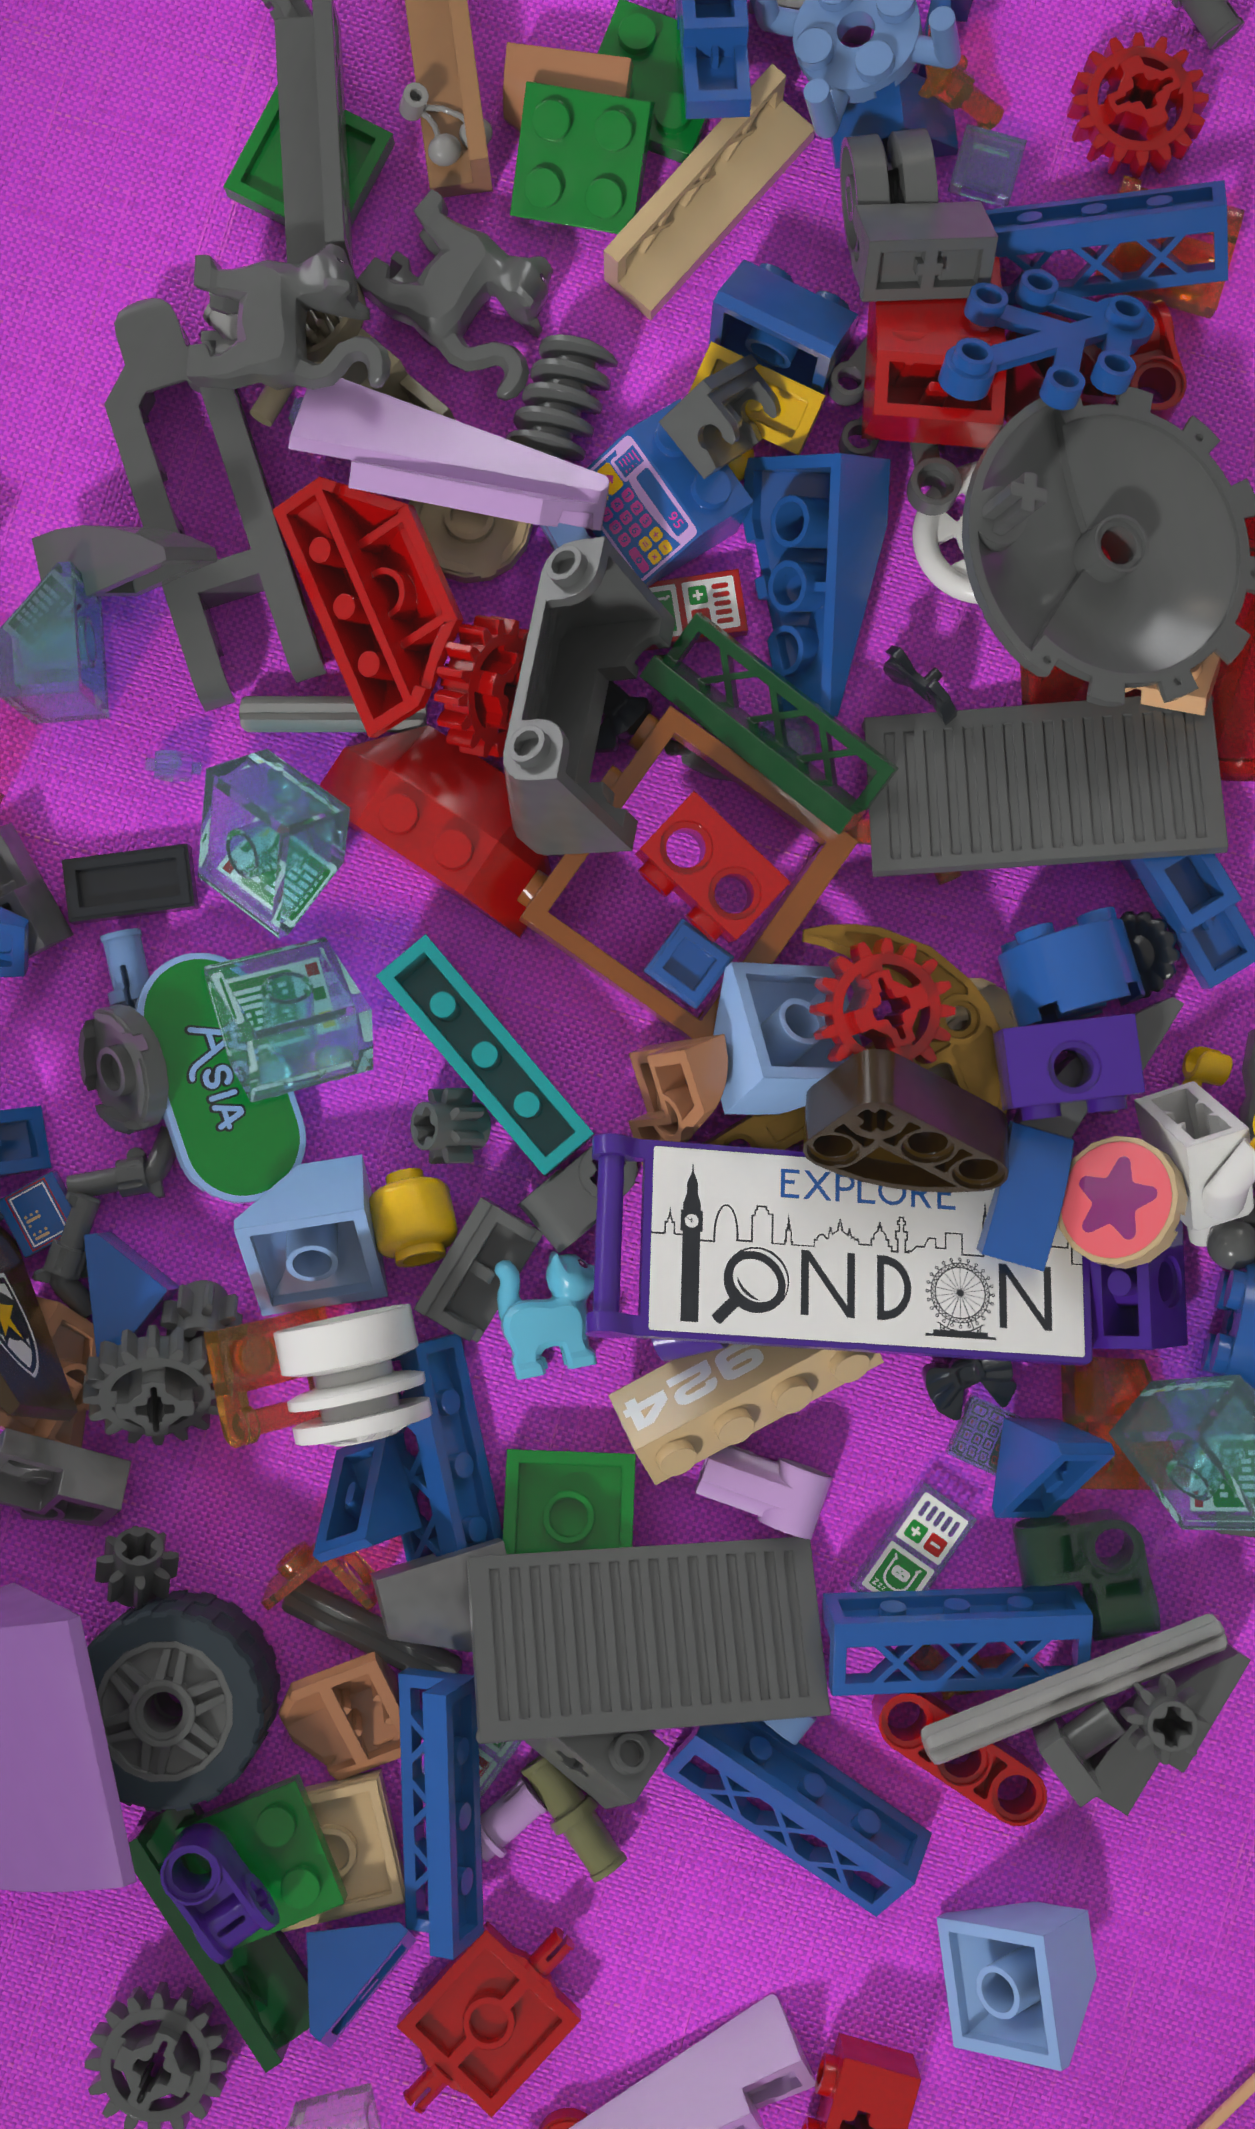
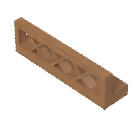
M405 0L415 82L422 84L427 89L429 95L427 105H443L464 115L468 148L464 146L459 137L460 127L463 124L460 119L443 112L426 111L437 123L440 134L447 133L455 136L460 141L462 148L461 155L454 164L445 167L436 165L428 155L429 144L435 136L433 129L426 119L420 118L430 190H435L443 198L493 191L468 1Z

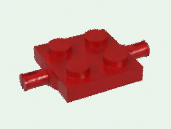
M487 1921L484 1924V1933L454 1960H451L399 2016L396 2027L421 2050L428 2065V2068L403 2092V2096L410 2106L415 2102L414 2110L423 2114L446 2086H449L454 2090L467 2094L492 2118L581 2021V2010L556 1987L550 1975L564 1957L575 1948L573 1941L568 1935L563 1939L564 1931L555 1927L553 1932L530 1955L526 1951L514 1947Z

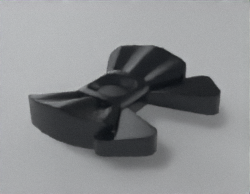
M892 645L886 651L890 658L884 663L883 670L893 682L913 689L934 707L944 724L948 725L957 716V710L949 694L938 682L943 677L942 673L934 667L925 677H922L915 670L906 653L900 647Z
M609 681L603 715L606 718L600 725L595 753L617 751L619 740H626L634 735L648 714H651L653 707L651 702L644 697L629 696L614 681Z
M957 1358L949 1364L928 1363L922 1369L925 1389L935 1404L937 1411L953 1420H959L962 1416L964 1389L981 1382L1001 1407H1006L1017 1388L1012 1378L1013 1369L1011 1361Z

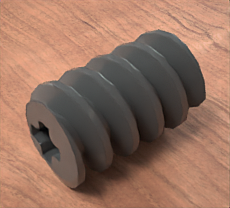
M550 335L541 340L539 354L542 359H539L532 365L530 377L534 383H530L523 390L522 401L525 406L515 412L513 423L518 430L510 432L506 439L562 460L582 461L585 458L586 451L574 443L572 438L573 436L584 438L593 436L594 427L580 416L581 413L594 415L601 413L603 404L590 395L589 391L590 389L597 391L609 390L611 380L597 369L598 366L607 368L617 367L618 361L608 350L589 339L572 335Z

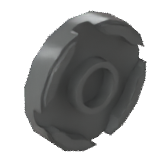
M116 1004L97 1009L93 1012L94 1019L85 1021L80 1032L78 1056L83 1083L88 1091L97 1090L103 1104L95 1105L96 1111L100 1118L112 1129L125 1134L149 1129L160 1123L167 1109L169 1091L166 1062L158 1038L147 1020L131 1006Z

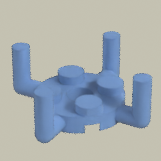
M750 0L757 24L761 30L793 37V47L798 64L809 81L804 87L803 93L814 131L819 137L824 139L831 138L837 133L847 103H863L877 98L875 92L892 82L895 83L896 87L907 78L916 63L951 69L961 59L955 13L947 6L937 7L931 12L929 16L931 37L923 35L916 0H805L799 10L778 6L777 0ZM868 26L874 30L872 38L862 46L848 47L841 43L844 34L853 27Z

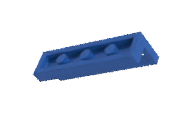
M1225 180L985 210L998 235L995 257H1007L1023 269L1010 286L1002 287L1008 295V305H1018L1015 300V293L1023 272L1029 269L1044 270L1041 266L1054 251L1072 249L1087 263L1074 278L1057 280L1059 283L1057 291L1078 297L1228 281V224ZM1214 232V262L1186 265L1171 253L1186 235ZM1159 238H1167L1162 244L1155 240ZM1137 241L1152 253L1151 257L1138 271L1121 273L1105 260L1120 243ZM1102 245L1097 252L1090 248L1092 246ZM1038 253L1033 260L1025 255ZM1161 262L1168 266L1166 268H1157ZM1096 270L1103 274L1098 276H1091Z
M455 1333L419 1341V1346L391 1359L392 1362L400 1360L402 1370L424 1371L426 1382L414 1388L404 1390L402 1395L398 1392L399 1399L429 1397L433 1412L430 1417L406 1426L416 1435L419 1449L416 1459L406 1449L404 1439L406 1427L399 1430L398 1433L391 1435L395 1439L422 1524L421 1528L401 1535L407 1562L433 1553L436 1557L496 1538L503 1540L502 1527L462 1338ZM419 1490L429 1498L432 1511L430 1521L420 1513L417 1501Z
M1075 1585L823 1593L822 1619L830 1637L828 1686L832 1696L1020 1689L1090 1661L1093 1613ZM1073 1639L1071 1665L1044 1666L1034 1657L1051 1640ZM1018 1641H1026V1642H1024V1643L1021 1645ZM988 1642H1004L1014 1651L997 1668L981 1669L970 1659ZM939 1644L950 1654L934 1670L917 1671L906 1661L923 1645ZM875 1647L886 1657L869 1673L846 1674L847 1648Z
M406 1668L398 1673L406 1929L429 1933L430 1956L454 1960L484 1933L479 1744L476 1740L478 1728L474 1675ZM420 1689H426L422 1693L423 1711L420 1709ZM423 1755H424V1772H425V1775L422 1773V1756H423ZM425 1818H426V1838L424 1837V1819H425ZM427 1882H428V1911H426V1889H425V1884H426Z
M764 1721L694 1727L691 1734L669 1756L662 1771L875 1917L915 1884L932 1832L799 1742L794 1745L784 1739ZM696 1755L716 1768L720 1775L707 1774L691 1763L690 1760ZM746 1797L760 1798L772 1806L774 1811L760 1810L750 1803ZM800 1834L814 1835L825 1842L828 1847L813 1846L803 1839ZM854 1871L869 1872L882 1881L883 1884L877 1889L856 1875Z

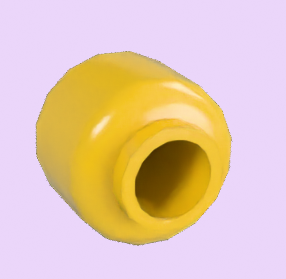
M420 1168L401 1169L388 1174L385 1177L386 1185L376 1190L369 1198L378 1252L387 1258L395 1259L398 1267L405 1268L423 1266L441 1260L446 1256L445 1248L455 1241L458 1232L448 1185L440 1179L424 1177L423 1170Z

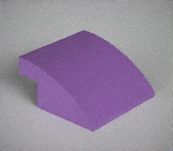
M16 1583L0 1587V1890L71 1892L121 1888L133 1884L137 1880L81 1616Z

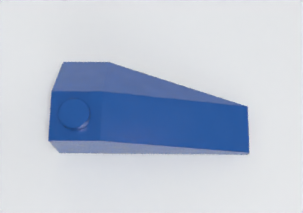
M845 453L748 458L744 472V489L754 503L743 520L747 543L756 545L762 576L755 579L758 600H767L773 631L767 640L772 669L832 716L838 717L888 525L891 459ZM782 697L784 712L798 710Z

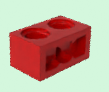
M695 791L689 795L635 853L644 863L638 869L640 875L664 897H667L674 891L692 908L685 915L686 918L712 942H715L720 935L728 943L736 941L790 883L778 869ZM685 833L697 841L700 848V857L695 866L690 868L679 867L669 859L666 844L671 835ZM734 878L745 887L747 902L740 913H728L717 904L715 900V887L720 879Z

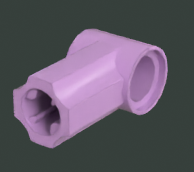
M730 1445L704 1459L695 1493L758 1515L757 1519L760 1522L776 1530L811 1540L833 1477L793 1460L778 1458L777 1461L754 1454V1452Z

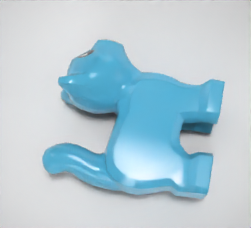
M552 1251L546 1269V1281L552 1297L549 1299L522 1300L519 1294L520 1274L518 1269L510 1260L498 1262L494 1269L500 1279V1286L497 1292L498 1313L503 1336L512 1350L511 1361L516 1379L522 1380L546 1374L548 1365L546 1358L541 1355L545 1349L553 1346H559L564 1365H567V1369L597 1364L595 1350L589 1345L588 1336L585 1335L586 1313H588L586 1303L594 1290V1265L586 1263L576 1254L559 1255L556 1251Z

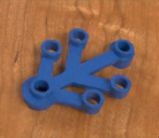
M1040 269L1026 270L1021 276L1015 293V300L1023 309L1008 305V295L999 286L991 283H977L972 286L964 307V314L967 319L979 326H997L1027 336L992 346L976 338L959 340L955 346L946 352L938 381L942 389L952 397L964 401H977L983 399L989 393L996 372L1054 356L1052 367L1047 370L1039 394L1042 401L1048 406L1058 410H1070L1078 404L1085 386V378L1079 372L1084 347L1095 344L1103 350L1099 354L1090 376L1092 384L1098 390L1107 394H1123L1127 391L1136 371V363L1129 355L1136 353L1141 345L1149 341L1155 327L1154 319L1141 301L1128 295H1117L1094 302L1057 291L1059 288L1057 279L1052 274ZM1048 311L1076 320V322L1068 323L1038 313Z

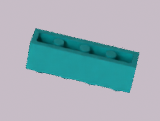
M426 934L376 975L544 1176L552 1172L595 1135Z

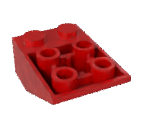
M995 257L990 283L1002 288L1000 258ZM968 298L869 302L861 439L986 448L991 439L1004 425L1007 369L995 373L989 393L986 397L977 401H964L952 397L942 389L938 376L946 352L955 346L959 340L976 338L992 346L1006 342L1005 329L997 326H979L967 319L964 314V307Z

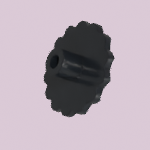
M1126 911L1120 919L1124 922L1146 994L1142 998H1148L1153 991L1160 992L1164 990L1166 980L1176 975L1174 964L1180 958V952L1174 947L1177 937L1173 932L1167 931L1165 920L1161 918L1154 919L1150 912L1142 911L1136 914L1133 911Z

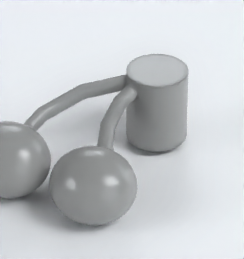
M410 83L405 87L399 103L401 116L408 121H416L421 117L426 119L435 135L428 147V155L431 161L443 167L454 164L461 155L460 141L451 134H440L437 123L426 111L443 112L460 119L463 124L460 127L459 137L462 144L468 148L464 115L443 105H427L429 98L427 89L420 83ZM483 118L486 143L488 145L493 131L490 123Z

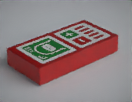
M739 569L661 580L648 587L675 618L670 647L675 644L695 613L704 614L732 637L746 636L748 634ZM701 634L696 643L711 640ZM653 644L652 646H650L649 648H647L645 651L654 650V649H659V648H658L655 644Z

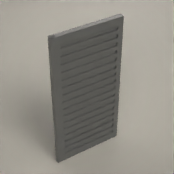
M1211 695L1205 716L1142 705L1141 696L1125 697V704L1115 707L1099 706L1084 700L957 710V716L948 725L944 724L937 712L864 718L862 730L865 732V742L899 768L869 807L873 877L1227 853L1228 838L1212 706L1214 702L1213 695ZM867 764V780L869 784L877 771Z
M787 1537L474 1556L467 1558L478 1728L476 1740L478 1744L830 1715L831 1706L828 1697L810 1539Z

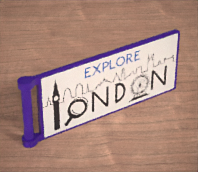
M616 1133L598 1134L593 1137L592 1158L598 1161L593 1311L586 1313L585 1335L595 1338H647L1084 1366L1092 1361L1089 1259L1072 1249L1060 1231L1059 1224L1057 1225L1044 1272L981 1254L976 1248L995 1189L979 1192L946 1193L888 1188L861 1182L831 1172L813 1164L806 1158L803 1151L647 1140ZM632 1161L643 1162L638 1315L619 1312L624 1162Z

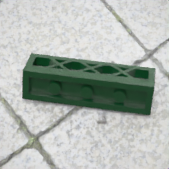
M695 613L668 654L654 655L639 676L839 835L852 830L899 769L702 613ZM701 634L719 647L723 675L702 678L682 662ZM733 659L749 671L735 673ZM758 677L769 686L772 713L750 716L740 708L736 680ZM724 682L726 696L712 686L711 683ZM782 697L798 710L784 712ZM807 716L819 725L822 752L800 755L788 746L785 719ZM773 720L775 735L759 722ZM831 736L848 749L833 750ZM857 755L877 771L857 799L837 784L834 758ZM823 760L825 774L809 761Z
M199 1803L195 1804L193 1808L180 1811L176 1809H163L162 1812L155 1813L136 1826L128 1837L135 1874L265 2073H267L283 2061L290 2041L309 2029L308 1969L281 1930L234 1949L233 1957L222 1965L214 1962L205 1953L198 1943L191 1926L171 1898L165 1893L160 1879L161 1867L176 1838L174 1830L179 1823L205 1812ZM182 1855V1863L189 1870L185 1857Z

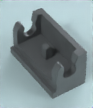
M981 201L855 205L853 225L859 239V251L851 252V265L860 288L859 296L862 302L968 298L973 285L991 282L998 235Z
M752 354L703 379L659 421L703 479H706L750 451L763 439L756 423L751 421L746 415L745 406L748 400L753 399L760 402L764 412L771 418H775L781 413L780 402L755 369L759 363Z
M481 1197L414 1307V1310L468 1341L472 1339L478 1343L498 1310L497 1292L500 1286V1279L494 1271L495 1265L502 1260H510L520 1274L543 1234L536 1227L488 1198Z

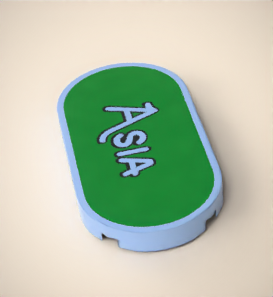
M189 953L165 962L154 971L142 987L135 1010L147 1020L158 1038L166 1062L169 1091L167 1109L163 1117L180 1167L191 1183L203 1192L206 1191L211 1196L220 1198L219 1200L234 1204L255 1202L298 1164L302 1163L306 1147L304 1121L278 1044L236 1055L231 1053L212 983L216 980L247 972L236 963L222 956L210 953Z

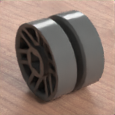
M926 128L892 131L887 141L886 153L882 140L877 133L843 138L840 154V188L845 236L850 256L851 252L859 251V239L853 225L855 205L938 202L935 157L932 142Z

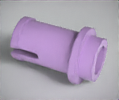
M523 1777L519 1778L510 1790L481 1815L482 1859L486 1862L495 1855L503 1858L507 1854L505 1846L538 1816L548 1811L534 1788Z

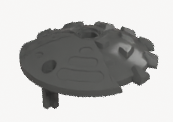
M1128 387L1126 392L1116 395V405L1097 404L1083 406L1080 398L1078 404L1073 409L1058 410L1048 406L1039 398L1026 406L999 430L980 456L966 492L962 518L963 555L968 579L979 608H981L985 620L998 640L1025 669L1027 668L1036 676L1047 677L1053 667L1056 666L1070 675L1088 681L1087 702L1108 707L1125 704V688H1137L1156 684L1164 703L1177 700L1199 689L1190 669L1204 661L1213 652L1228 665L1243 650L1251 635L1235 622L1243 606L1246 592L1255 594V556H1250L1249 539L1245 519L1255 517V494L1248 479H1244L1231 486L1221 468L1209 454L1221 440L1193 415L1188 419L1184 428L1180 429L1169 421L1150 413L1154 394L1134 387ZM1101 546L1108 551L1111 561L1104 555Z

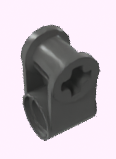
M592 1146L565 1169L561 1167L518 1204L558 1253L565 1250L596 1223L597 1181L593 1175L598 1169V1164L592 1158ZM636 1161L624 1163L623 1196L628 1193L635 1183L638 1172Z

